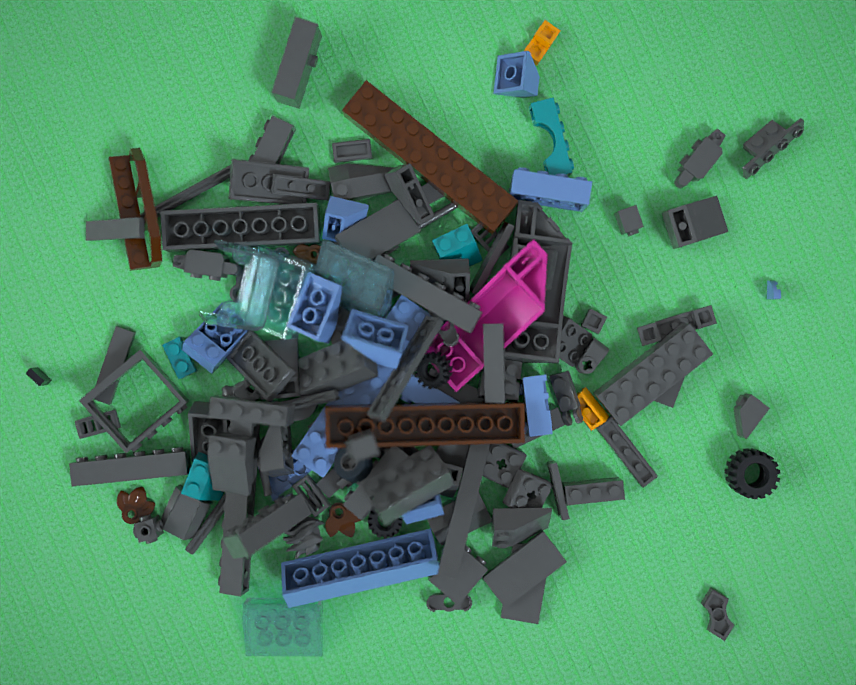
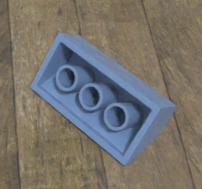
M518 168V170L514 169L509 194L517 200L538 202L540 206L583 212L589 205L592 181H587L585 177L573 179L568 178L566 174H556L554 176L549 175V172L537 171L535 173L529 172L527 168Z

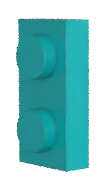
M182 337L162 345L178 379L198 371L192 358L182 350L184 343Z

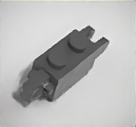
M716 129L708 137L706 136L702 140L698 139L693 144L691 154H686L679 162L681 166L678 171L681 173L674 181L677 188L681 189L687 186L690 181L695 182L704 178L722 155L720 145L726 136L724 133Z
M189 250L186 255H174L173 267L183 269L184 272L191 273L190 277L202 278V275H208L209 280L220 281L221 277L227 278L228 275L239 276L243 271L242 266L229 263L230 259L228 256L221 253Z

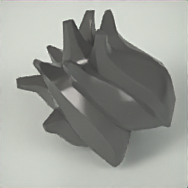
M308 516L296 524V526L286 531L285 533L290 536L283 537V540L287 541L286 544H293L286 551H297L295 559L303 553H306V556L316 552L320 548V541H322L318 525H322L324 522Z

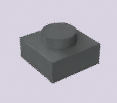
M588 309L581 326L599 334L607 316Z

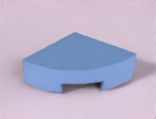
M767 281V300L781 299V290L777 289L776 285L778 283L776 281Z

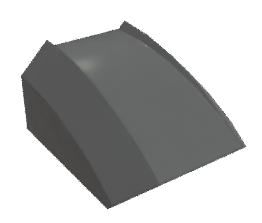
M178 485L168 501L161 521L165 531L182 540H187L195 536L213 502L210 500H197L183 495L181 492L184 486Z

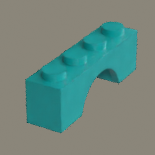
M554 97L531 103L529 110L533 126L545 129L553 140V152L543 162L545 171L549 172V175L566 174L570 176L573 173L572 170H574V163L572 158L569 159L568 156L569 144L563 137L565 129L563 122L559 121L558 114H560L558 103H555Z

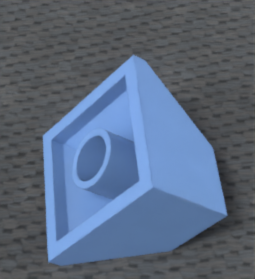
M529 51L498 56L493 94L521 98L538 95L540 76Z

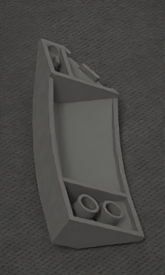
M518 200L509 261L513 258L516 244L527 246L533 239L541 248L559 251L551 290H545L544 312L504 349L505 360L520 361L522 363H559L565 295L573 243L562 234L560 228L551 217L549 218L544 213L543 208L538 202Z

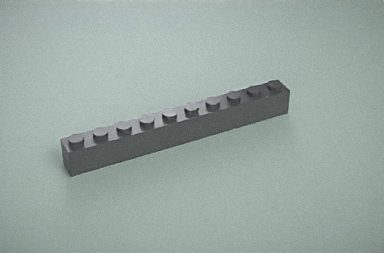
M230 420L228 433L256 437L251 495L246 496L226 492V498L223 503V510L225 511L222 522L223 537L227 535V530L236 525L238 527L244 524V519L251 515L254 516L259 423ZM222 539V557L219 562L221 575L218 579L219 593L241 597L249 591L251 556L233 559Z

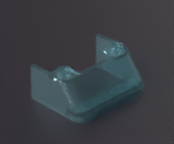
M215 240L214 244L222 251L232 252V258L236 263L245 265L237 302H224L220 307L219 314L199 312V316L208 325L252 331L261 330L265 326L279 268L278 259L272 254L246 245Z

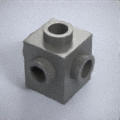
M151 514L139 517L140 520L134 524L133 528L134 536L138 538L139 543L146 541V544L153 543L164 533L163 523L159 515L151 517Z

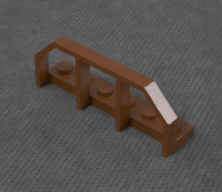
M130 148L129 155L112 156L108 160L120 219L141 218L137 198L142 197L145 231H149L151 261L149 262L145 238L124 239L129 269L134 271L160 267L162 263V249L146 160L141 148ZM130 161H134L139 180L137 190H135Z

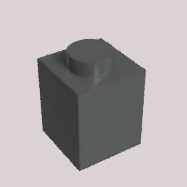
M637 205L614 213L621 235L626 233L628 236L639 233L638 229L644 227Z

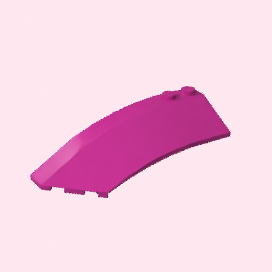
M534 239L470 300L480 306L479 311L483 312L472 333L455 325V329L459 334V342L455 346H446L441 335L437 333L429 349L426 351L425 354L433 351L435 353L441 352V356H447L446 361L450 360L451 363L448 365L452 366L453 369L450 370L452 376L449 377L450 380L447 383L455 392L484 368L483 324L504 323L505 349L544 312L547 253ZM447 321L440 329L442 331L449 330L450 322ZM431 363L432 366L439 372L437 365Z

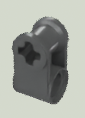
M593 337L576 362V370L581 374L592 373L605 358L609 348ZM588 361L587 366L589 368L583 369L584 365L582 364V362Z

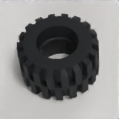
M748 448L743 449V451L738 450L736 456L731 455V462L727 461L726 463L728 469H725V474L728 476L725 478L730 483V488L734 489L735 492L747 498L758 499L759 497L763 499L766 498L765 494L769 496L772 494V489L776 490L778 486L775 484L780 482V478L777 477V474H780V470L776 469L778 464L773 461L774 458L762 451L750 450ZM757 463L760 469L759 477L755 482L747 484L744 478L745 470L749 465Z

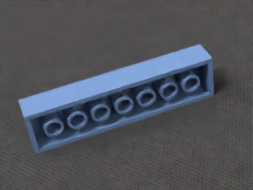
M432 529L281 562L282 595L288 608L436 575L439 561Z

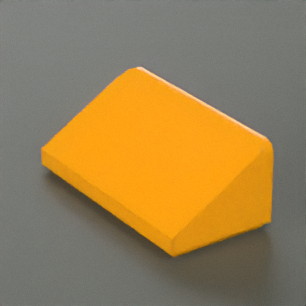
M586 387L579 391L577 396L581 405L583 421L592 431L606 422L609 415Z

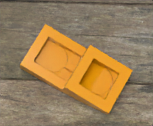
M546 20L539 27L524 50L531 53L536 66L561 31Z

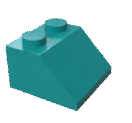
M468 224L432 240V244L440 259H469V267L483 260Z
M198 452L181 494L197 500H221L224 492L213 490L208 455Z

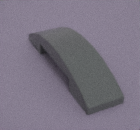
M712 305L637 327L642 346L661 341L662 338L683 322L691 324L694 329L717 324Z

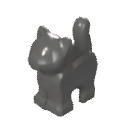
M246 378L234 386L225 385L222 388V395L237 396L248 401H256L261 398L260 393L256 389L252 390L250 388L251 384Z

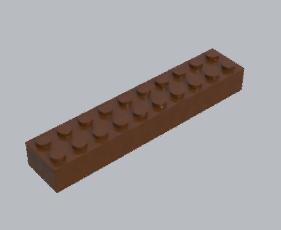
M367 80L342 109L345 118L403 164L411 163L415 174L492 235L517 206V199Z
M508 401L505 403L395 404L385 422L373 419L367 415L372 404L325 405L326 448H346L347 436L371 429L377 447L525 443V404L520 401Z

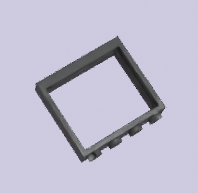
M144 349L136 352L79 400L125 453L131 450L133 452L138 450L143 445L141 443L142 440L146 437L148 440L158 433L156 429L160 425L165 427L173 420L171 416L176 412L178 414L183 412L187 408L185 404L189 402L186 396ZM144 360L177 397L179 402L130 443L96 405L94 400L139 362Z

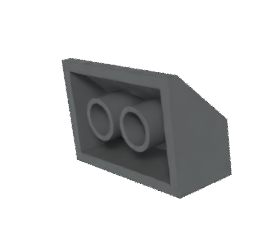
M479 492L469 533L492 522V518ZM456 497L442 503L444 515L427 519L441 546L445 544Z

